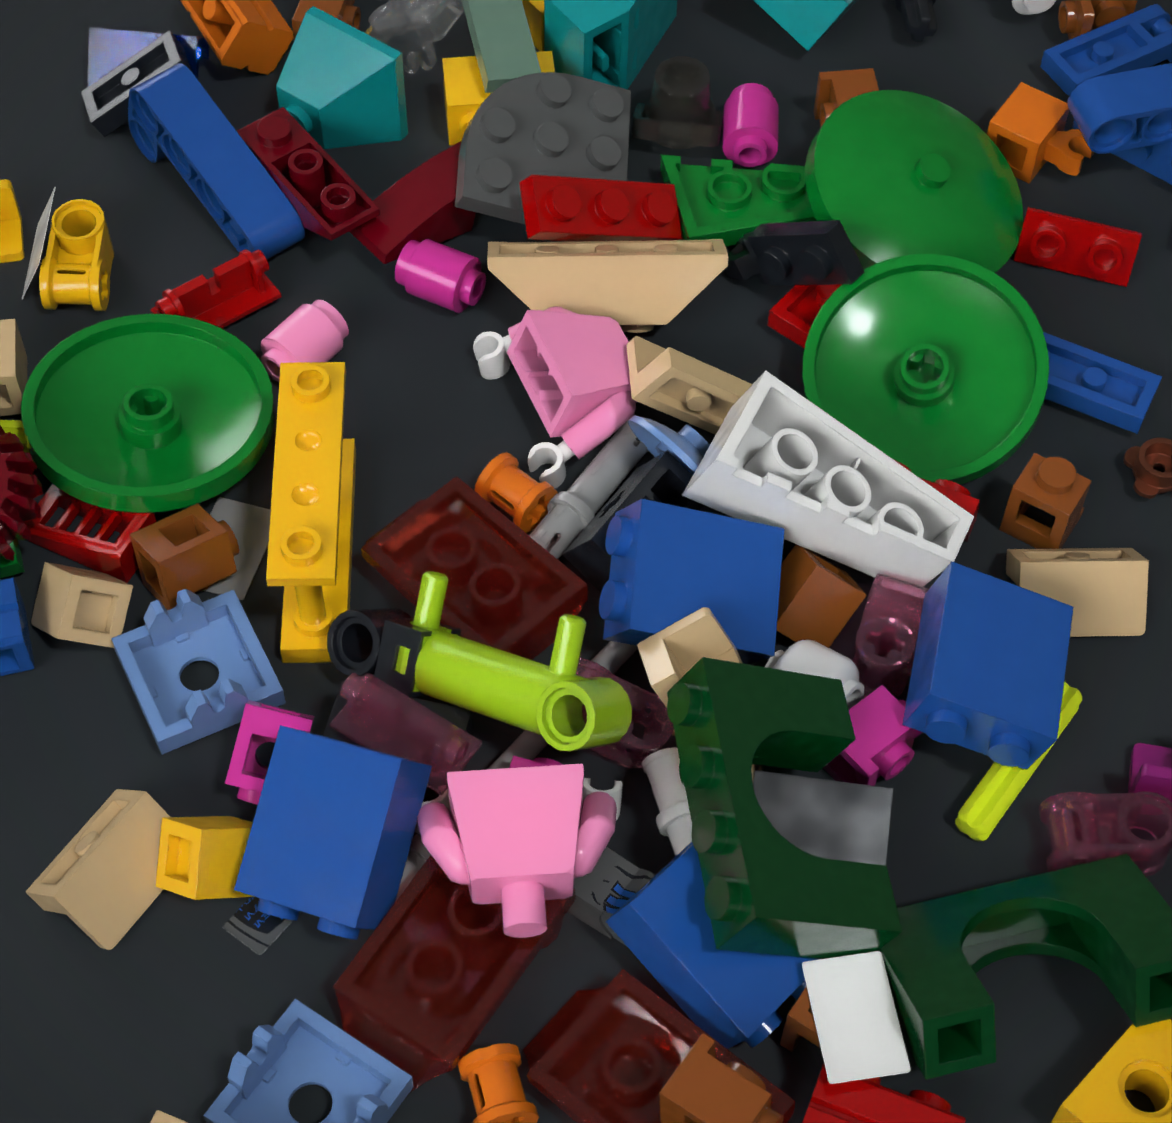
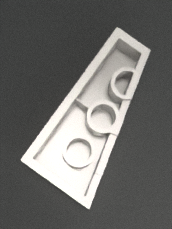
M766 370L730 408L682 494L684 497L731 517L784 528L785 540L912 594H915L944 571L951 561H955L974 519L972 514Z

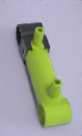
M434 571L423 573L414 618H411L409 614L401 609L396 608L348 610L336 617L327 634V649L330 659L335 667L345 675H374L373 685L407 697L428 695L541 735L549 745L560 751L571 752L616 743L627 733L632 720V706L629 696L619 683L611 678H585L576 675L586 628L584 618L571 614L560 616L550 666L461 637V629L441 623L440 620L449 580L443 573ZM583 704H584L585 709H586V712H587V722H586V724H585V722H584V720H583V717H582V705H583Z

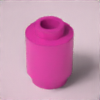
M757 83L742 84L731 92L730 97L724 104L723 153L729 160H733V163L740 166L756 167L766 164L778 152L779 106L772 92L767 87Z
M425 239L422 242L410 240L402 249L395 267V280L398 284L405 286L408 294L456 313H461L468 305L474 306L480 300L486 284V275L481 272L482 267L479 258L430 239Z

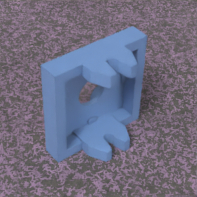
M187 589L180 590L177 593V605L173 609L166 610L159 599L150 602L143 617L145 625L111 638L115 652L162 755L240 723L245 704L249 700L275 707L286 704L284 691L234 590L201 602L200 597ZM208 661L218 668L219 677L212 687L203 691L201 689L192 691L181 683V673L192 662Z
M294 999L273 1027L270 1025H258L253 1032L252 1048L246 1056L238 1051L232 1058L227 1077L229 1083L203 1116L206 1123H299L289 1112L290 1099L301 1087L318 1085L325 1088L332 1097V1109L329 1115L319 1123H387L414 1087L413 1078L297 999Z

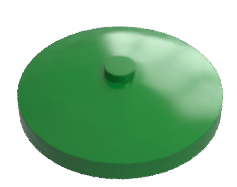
M879 90L863 93L849 99L836 108L826 119L811 142L805 163V183L813 214L817 221L840 220L863 269L881 261L904 255L941 254L966 259L997 273L1014 253L1019 243L1023 226V205L1017 180L1006 158L991 138L978 125L956 109L941 101L914 92Z
M912 254L881 261L864 269V273L853 284H842L823 304L813 321L805 343L802 373L805 398L893 460L906 465L917 477L933 483L937 479H946L961 485L978 479L999 467L1021 447L1030 435L1042 411L1049 377L1047 344L1040 323L1027 301L1012 285L993 271L977 263L949 255Z
M138 314L117 317L86 327L64 339L51 349L37 364L26 383L22 396L21 418L30 455L36 462L39 470L59 489L76 499L100 508L132 513H153L185 508L201 503L228 490L245 477L261 459L271 439L274 426V402L272 385L264 365L257 355L236 336L222 328L194 318L170 314Z

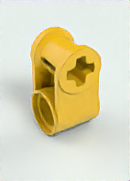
M70 200L58 207L52 216L46 256L42 260L39 275L40 298L44 309L56 310L59 304L92 305L95 311H106L108 307L114 249L104 212L98 204L91 200Z

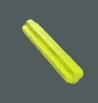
M1065 681L1057 739L1076 714L1082 702L1081 692L1077 688L1070 687ZM1054 743L1027 770L1017 766H1004L994 762L959 810L958 817L955 819V825L959 831L967 834L974 841L987 840Z

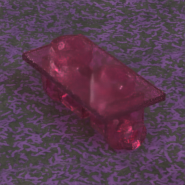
M353 673L346 679L341 688L340 696L347 700V704L330 723V727L362 747L431 765L432 770L427 787L441 796L448 789L447 772L462 771L482 746V741L372 674H366L361 677Z

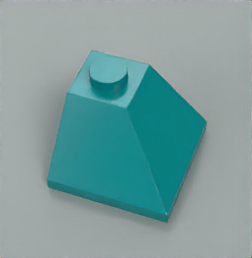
M312 6L305 13L276 84L279 108L284 107L323 149L392 142L404 139L408 135L402 52Z

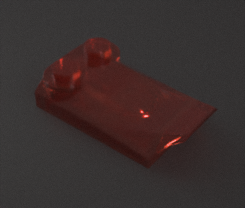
M457 476L427 499L418 501L365 541L366 545L361 548L363 558L415 607L423 573L434 571L445 574L449 580L440 622L461 629V637L533 660L555 642L559 617L564 614L577 616L588 600L586 582Z
M430 855L334 984L333 988L341 1011L342 1030L411 1075L414 1087L410 1093L432 1078L452 1071L538 952L548 947L558 937L563 925V917L576 900L575 889H573V896L569 898L545 900L546 932L527 938L510 937L503 932L502 903H473L468 885H461L450 881L432 855Z
M622 969L607 986L590 990H578L524 1048L523 1052L529 1064L528 1082L576 1123H661L660 1091L701 1034L704 1033L710 1038L712 1037ZM715 1040V1058L725 1065L731 1061L740 1063L758 1075L764 1082L766 1091L772 1094L771 1108L784 1116L783 1123H788L794 1114L795 1100Z

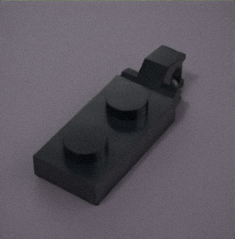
M840 220L760 224L753 232L744 234V237H741L736 242L737 246L728 253V266L724 269L728 278L745 280L757 274L761 283L765 285L769 283L771 285L853 284L864 273L860 260Z

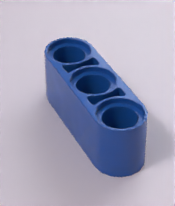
M1172 63L1097 76L1079 84L1071 92L1068 98V108L1092 152L1106 154L1172 141Z

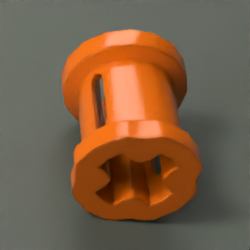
M507 452L501 453L493 458L479 475L475 484L474 494L481 502L486 504L493 502L513 517V524L522 532H531L547 515V504L556 493L558 494V491L548 482L539 483L518 467V459Z
M510 1043L494 1044L476 1049L458 1061L461 1080L469 1084L477 1114L472 1123L538 1122L537 1108L533 1103L527 1102L518 1071L522 1061L517 1045Z

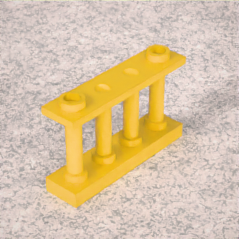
M345 362L280 363L266 581L267 586H284L280 643L283 663L332 662L327 649V634L336 617L350 610L356 446L355 438L343 439Z

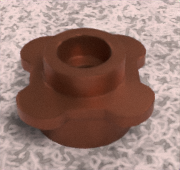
M1153 438L1143 443L1141 447L1133 446L1126 451L1123 461L1133 471L1136 479L1133 488L1138 495L1151 499L1156 497L1157 494L1172 491L1171 439Z

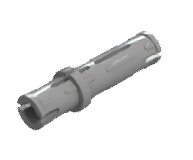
M628 421L618 429L569 489L555 494L547 504V515L530 535L525 537L519 544L520 552L524 558L528 557L535 548L539 550L529 562L532 566L539 570L550 571L572 541L595 517L594 515L646 452H649L647 446L642 441L636 440L637 437L629 427Z

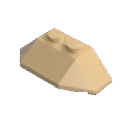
M723 239L488 242L487 264L488 270L531 310L544 311L550 307L558 306L577 314L611 317L619 323L624 332L642 333L653 330L654 325H667L728 266V252Z

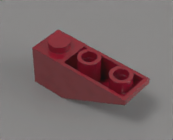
M284 107L237 130L238 134L291 202L300 216L303 227L332 241L380 215V208Z

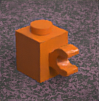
M1023 82L1017 86L989 122L987 135L1006 158L1014 176L1030 184L1047 161L1054 164L1062 172L1077 176L1080 173L1084 157L1091 158L1094 154L1087 145L1080 129L1064 131L1069 113L1068 103Z

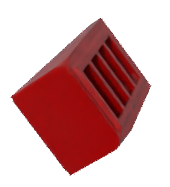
M53 484L38 503L41 508V518L24 521L31 531V541L29 542L126 583L129 582L138 569L129 534L157 522L154 513H132L100 508L70 496ZM58 507L65 509L53 527L46 526V523ZM77 515L84 517L73 532L66 531ZM96 523L102 525L93 538L87 536ZM114 531L120 533L114 543L107 542Z

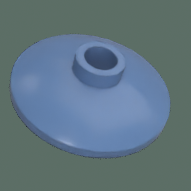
M636 415L628 421V425L640 442L642 441L645 444L647 450L654 457L668 450L692 475L710 446L704 437L687 424L677 433L663 424Z

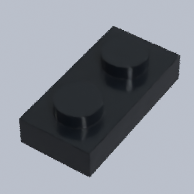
M170 30L81 92L91 124L104 137L118 127L128 125L129 91L131 88L178 63L184 64L192 72L183 45Z

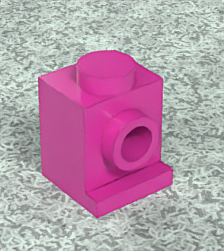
M881 685L850 708L849 714L856 740L823 767V769L835 781L875 786L876 780L880 776L885 780H890L898 775L914 757L915 751L912 749L914 739L923 733L902 725L906 701L897 700Z
M251 700L245 704L225 784L239 787L238 799L258 805L268 767L262 765L257 758L258 747L265 742L275 743L280 725L310 732L315 716Z

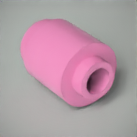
M315 300L311 305L302 304L261 341L260 346L263 353L261 362L268 374L278 382L280 378V363L329 362L342 350L343 340L349 334L348 325L339 311L324 300Z

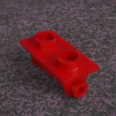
M1028 207L1014 261L1127 287L1142 233Z
M244 249L239 252V256L213 268V277L206 279L202 274L172 290L170 288L162 292L163 298L155 302V307L151 308L150 312L151 314L185 316L224 328L281 298L282 295L264 273L270 267L263 252L259 249L253 252Z

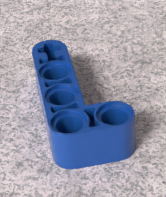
M178 63L130 89L128 125L136 145L152 163H156L165 157L170 160L238 252L244 249L250 252L259 249L263 252L266 259L269 260L305 238L303 223L291 202L187 66Z

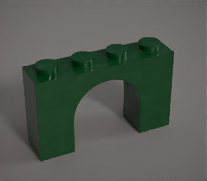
M702 657L667 692V712L670 721L673 723L680 759L679 775L686 790L692 821V842L698 852L705 888V910L711 919L716 949L816 959L878 951L903 932L887 866L821 858L799 849L784 838L768 820L758 803L752 783V764L818 773L856 740L842 681Z
M1127 853L899 907L897 910L903 932L878 950L883 956L903 1040L926 1080L996 1062L995 1004L976 973L985 966L1004 958L1039 954L1061 957L1083 965L1104 982L1135 1027L1172 1018V909Z

